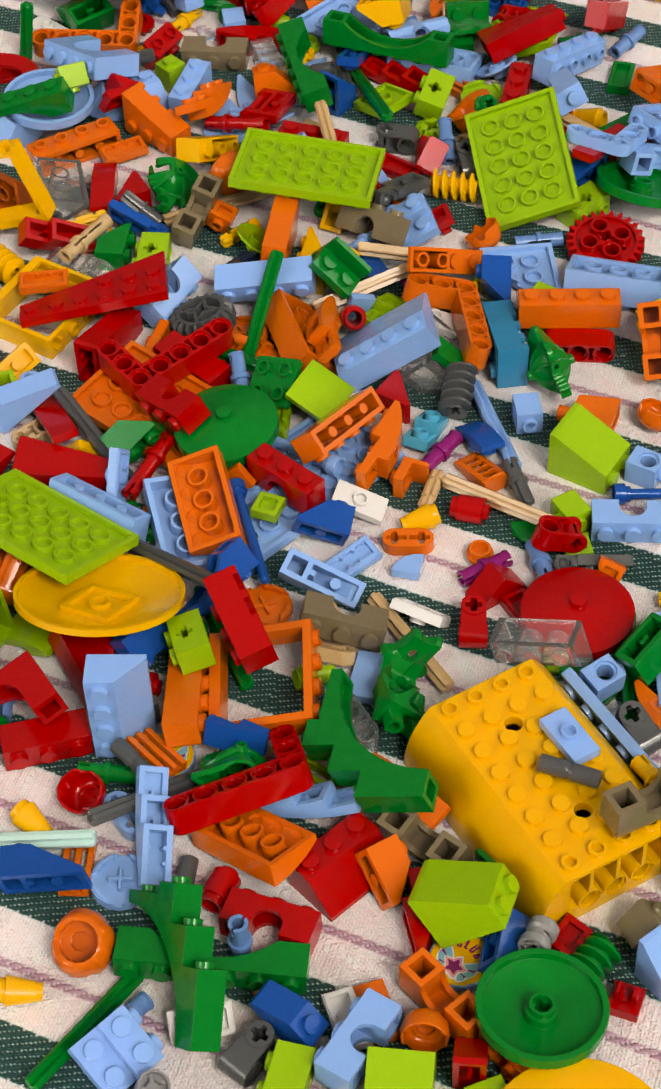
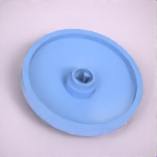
M44 68L26 72L13 79L7 85L4 93L47 81L52 78L56 68ZM90 83L86 87L80 88V92L74 94L72 112L54 117L33 113H18L8 116L14 122L35 130H59L71 127L83 121L92 112L95 103L94 90Z

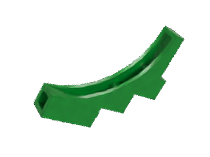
M343 668L332 669L329 681L325 684V696L318 712L319 719H308L305 731L301 735V745L313 761H327V771L338 786H354V798L365 813L434 812L439 784L429 769L409 768L387 762L370 753L359 743L352 724L351 713L354 684Z
M172 875V882L160 881L159 885L142 884V890L130 889L129 902L140 906L151 917L160 932L168 954L175 992V1047L191 1052H220L227 970L215 968V962H212L215 927L203 925V919L200 918L203 885L191 883L192 877Z

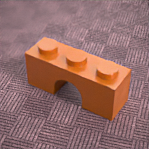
M661 301L637 303L643 348L644 379L646 382L661 380Z
M424 947L399 965V987L421 1008H431L439 1011L448 1021L450 1036L454 1040L455 1037L477 1039L479 1028L474 1013L475 995L470 990H466L463 994L459 995L449 984L445 975V967Z

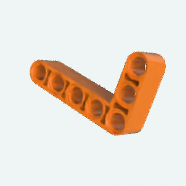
M140 0L122 1L118 30L37 29L33 32L35 54L38 57L44 58V39L90 35L101 39V51L129 49L135 52L140 46L143 25Z
M410 272L404 286L402 299L408 302L426 292L431 308L451 310L463 362L475 365L478 370L484 369L492 349V341L476 284L461 278Z

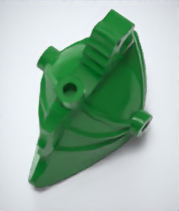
M160 157L156 159L155 167L160 168L169 165L170 170L154 173L153 166L151 165L147 178L149 186L155 194V199L161 201L156 209L167 214L175 204H178L179 209L186 207L191 195V189L199 175L189 164L180 159Z
M537 325L531 327L527 339L529 361L526 375L528 380H534L542 387L560 394L562 399L571 396L572 393L568 379L571 364L575 363L573 355L571 353L567 354L556 345Z
M237 741L234 746L228 749H219L218 752L206 754V757L201 759L200 767L202 769L192 772L191 779L201 786L268 761L257 751L249 748L247 742Z

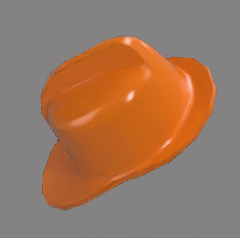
M479 89L470 93L446 116L452 119V122L462 134L468 133L464 115L476 112L474 107L475 100L478 96L489 95L487 89Z

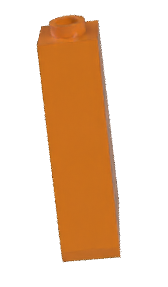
M275 194L262 243L261 260H268L272 250L283 252V258L290 257L297 238L300 198H288Z

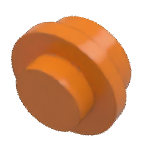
M485 540L473 541L466 550V558L472 564H476L477 560L482 557L487 559L494 555L491 545Z

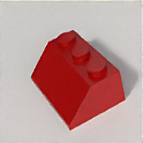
M361 812L350 814L316 840L304 860L289 875V884L332 922L371 891L354 854L385 838L379 828Z

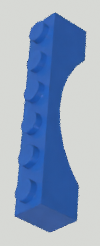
M239 536L227 539L208 555L206 570L216 573L234 564L242 581H245L253 574L252 569L259 562ZM199 585L193 597L174 616L197 608L200 611L201 617L211 612L210 607L214 606L208 590ZM164 622L144 631L116 636L109 643L117 654H147L149 667L155 662L156 659L154 657L160 651L164 652L169 649L164 636V632L169 630L167 623Z

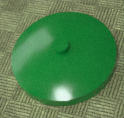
M619 161L605 162L597 168L595 181L608 194L632 204L661 208V170L653 169L651 176L630 175L618 164Z
M226 384L208 388L197 394L201 397L211 415L194 432L187 435L180 430L178 432L174 431L176 444L184 456L218 445L224 456L226 467L229 468L238 462L242 465L247 464L246 457L264 442L272 446L277 438L280 424L277 408L267 394L247 385Z
M528 948L504 955L486 969L476 989L474 1013L482 1036L500 1055L514 1063L530 1068L558 1069L582 1061L597 1049L607 1031L610 1003L603 983L585 963L557 950Z

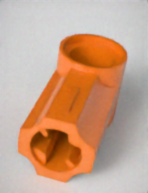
M8 552L0 568V589H2L7 605L13 606V588L18 579L25 573L28 564L15 558Z

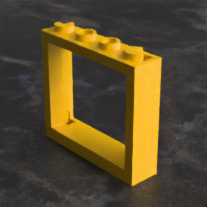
M19 138L1 140L0 159L10 158L34 203L1 208L0 230L18 227L25 216L49 221L57 206Z
M35 256L0 289V338L18 346L25 341L34 353L51 360L62 352L74 337H77L88 323L93 321L97 314L64 320L49 336L28 328H22L21 325L4 319L28 296L20 295L19 293L20 272L67 268L39 256ZM68 268L69 287L92 279V277Z

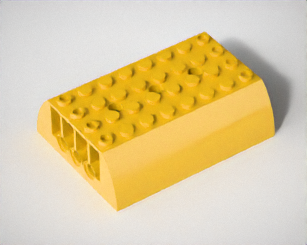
M529 659L429 707L416 725L406 747L404 765L409 768L429 769L439 784L437 796L451 808V811L445 816V820L460 840L469 846L475 860V850L481 848L496 863H504L510 873L517 878L520 889L513 906L514 909L530 918L534 915L547 916L558 925L567 913L578 918L661 874V819L616 838L600 816L602 792L627 781H631L638 791L645 788L644 784L540 662ZM566 707L601 748L600 755L582 765L603 771L598 789L537 771L542 753L567 760L539 727V719ZM586 810L591 815L584 818L577 816L575 812Z

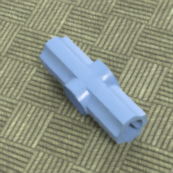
M445 16L422 21L411 19L403 24L402 27L396 29L386 28L383 35L392 38L408 39L426 35L433 30L450 33V24Z

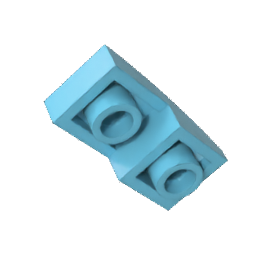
M435 410L424 411L415 418L414 428L403 435L402 445L427 452L444 431L449 418L442 416L440 412Z

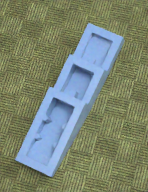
M138 765L136 767L135 834L139 886H142V884L159 885L160 881H171L174 825H169L163 810V803L171 797L168 796L169 767Z
M332 781L314 784L307 791L261 808L282 818L306 819L360 813L362 807L354 798V786L337 790Z

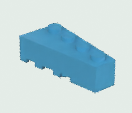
M511 299L481 302L492 341V349L487 360L491 362L489 363L490 378H495L497 389L527 386L528 378L526 372L528 371L529 346L528 343L524 344L525 335L521 333V325L517 321V314Z

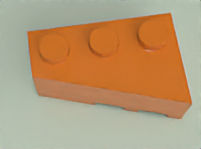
M140 81L121 93L126 131L135 136L140 135L144 142L174 157L176 156V138L191 136L190 125L180 116H176V113L171 108L165 109L159 103L160 98L156 94L151 96L144 89L146 85Z

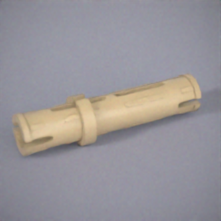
M101 214L79 235H74L70 239V243L58 253L60 259L65 263H70L78 254H83L87 251L88 246L113 225L111 217L107 214Z

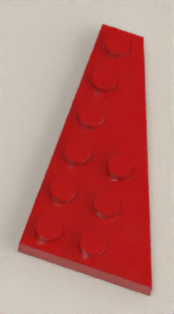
M164 251L20 306L19 321L21 327L27 328L168 300Z

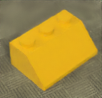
M359 0L356 4V9L381 27L389 26V29L402 27V24L405 23L412 10L410 0Z

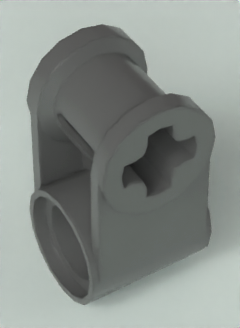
M383 122L376 126L378 140L375 143V147L386 148L387 153L412 155L416 152L420 132L415 126Z
M460 141L456 147L458 153L456 167L459 175L465 172L466 179H469L471 173H474L475 180H478L470 141Z
M635 700L623 703L615 714L617 721L648 756L661 749V730L653 722L644 706ZM634 712L636 714L634 719L626 720L624 717L626 713Z
M257 1020L249 1024L239 1038L222 1054L218 1063V1069L242 1087L248 1088L265 1067L268 1051H274L276 1041L274 1039L275 1031L273 1026L264 1020Z

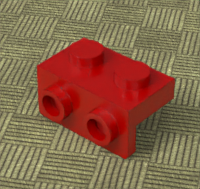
M166 22L142 44L145 49L153 48L155 54V61L145 64L144 68L153 71L155 69L154 63L170 54L175 56L180 50L178 45L184 35L170 22Z

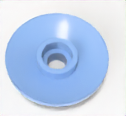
M516 54L496 64L492 61L485 64L476 72V76L478 78L494 76L495 80L503 78L507 75L506 70L510 67L511 62L517 60Z

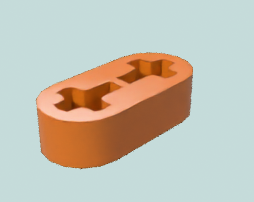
M392 528L383 533L382 548L385 553L394 556L427 555L434 548V535L425 528Z

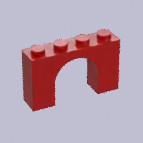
M28 650L0 669V705L10 701L26 702L44 726L69 709Z

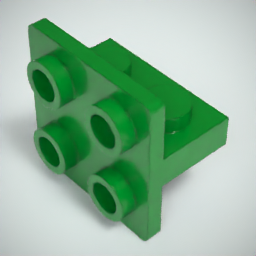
M489 0L445 2V17L448 18L450 24V33L455 34L456 38L465 37L466 34L478 35V31L492 26L489 23Z
M335 237L313 252V260L308 266L343 299L348 298L359 281L372 271V268L365 260L359 257L339 237Z
M260 355L257 358L249 386L267 394L277 409L288 410L291 402L284 398V396L299 377L303 362L299 359Z

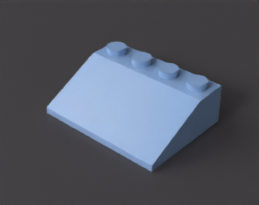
M427 293L420 294L364 325L361 329L341 338L342 348L334 360L338 376L355 388L353 392L355 393L441 346Z

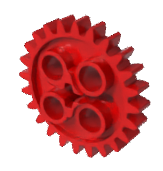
M603 210L600 211V215H596L592 211L590 218L583 214L582 221L576 219L574 226L570 225L566 237L568 257L577 254L636 263L641 261L642 254L644 253L645 237H642L643 230H637L638 223L630 224V217L625 220L622 219L623 213L616 217L613 211H610L608 215H605Z

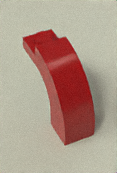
M0 53V84L10 83L13 79L26 72L39 69L33 61L26 57L10 53Z

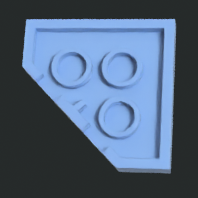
M324 0L298 16H302L308 35H313L317 38H323V18L330 10L351 13L369 29L379 34L384 32L383 27L356 9V4L359 0Z
M551 243L479 248V250H483V255L512 256L511 286L516 289L533 288L538 281L562 289Z

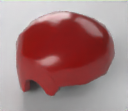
M72 769L61 777L57 785V799L65 809L76 815H87L88 809L103 804L106 797L105 782L98 774L91 770Z

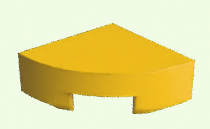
M78 439L66 446L90 454L100 455L90 442Z

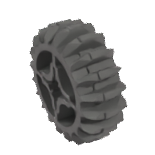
M205 293L203 296L197 295L196 298H188L187 302L180 303V307H176L174 313L170 315V327L172 331L175 330L181 335L188 336L213 319L222 317L230 320L233 331V327L237 324V313L233 303L224 294L217 295L213 293L208 295Z

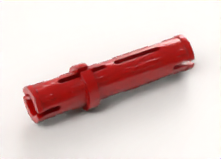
M224 114V116L206 117L204 125H206L205 128L207 130H223L224 132H231V130L247 131L248 127L269 130L270 121L265 116L238 117Z
M162 432L160 439L153 447L147 449L144 460L126 486L121 490L122 495L126 499L132 494L130 501H136L143 489V479L151 478L158 466L164 464L165 456L176 443L174 436L169 434L167 439H165L168 432Z

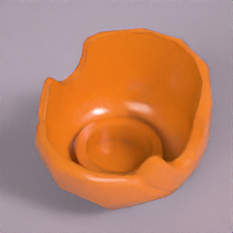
M486 218V223L483 227L477 224L474 225L473 232L465 237L466 244L470 249L479 250V248L495 247L501 238V230L496 218Z
M653 398L643 399L636 411L639 421L647 429L656 432L661 431V401Z
M417 1008L410 1011L404 1017L400 1026V1039L403 1045L407 1044L411 1050L436 1053L448 1046L450 1027L448 1021L439 1011L431 1008Z

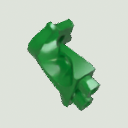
M416 627L397 642L383 643L380 646L382 653L379 660L380 673L372 690L375 705L372 715L373 719L382 723L385 731L391 734L401 733L406 736L407 742H409L416 725L425 714V696L419 693L420 688L416 687L417 678H422L427 673L425 664L442 648L443 644L440 636L426 637ZM411 650H417L416 654H414L413 656H409L408 652Z

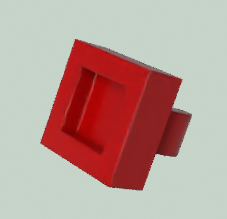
M445 202L432 209L439 229L444 236L452 232L450 226L455 224L452 213Z
M615 980L609 996L610 1015L637 1023L647 989Z

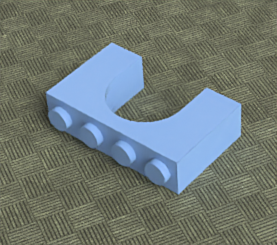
M90 35L44 39V61L59 67L84 61L88 78L94 81L108 79L111 73L124 77L139 76V53L132 50L101 51V39Z
M567 67L546 78L556 92L561 117L589 101L579 80Z

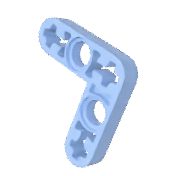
M631 123L618 134L612 135L583 125L570 124L567 126L566 139L571 143L613 156L627 157L646 142L649 128L640 123Z

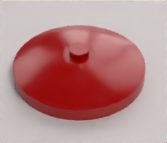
M567 567L545 573L529 585L521 600L520 621L525 635L543 652L569 661H591L599 659L607 653H614L629 636L634 628L635 606L627 589L610 575L590 568Z

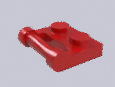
M263 88L259 91L257 98L251 105L245 107L240 112V117L265 116L269 118L270 124H277L296 103V94Z

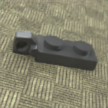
M410 172L381 183V188L375 190L374 203L385 206L389 205L391 200H402L411 193H419L421 190L430 187L431 179L415 172Z
M601 554L556 555L555 570L567 567H583L598 571V560ZM602 554L626 566L625 573H627V569H632L634 566V556Z

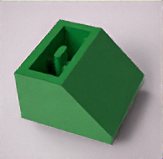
M71 0L56 7L57 13L68 29L102 30L114 24V8L108 0Z
M654 612L647 615L611 655L615 661H619L623 665L627 674L635 679H640L647 686L661 672V616Z

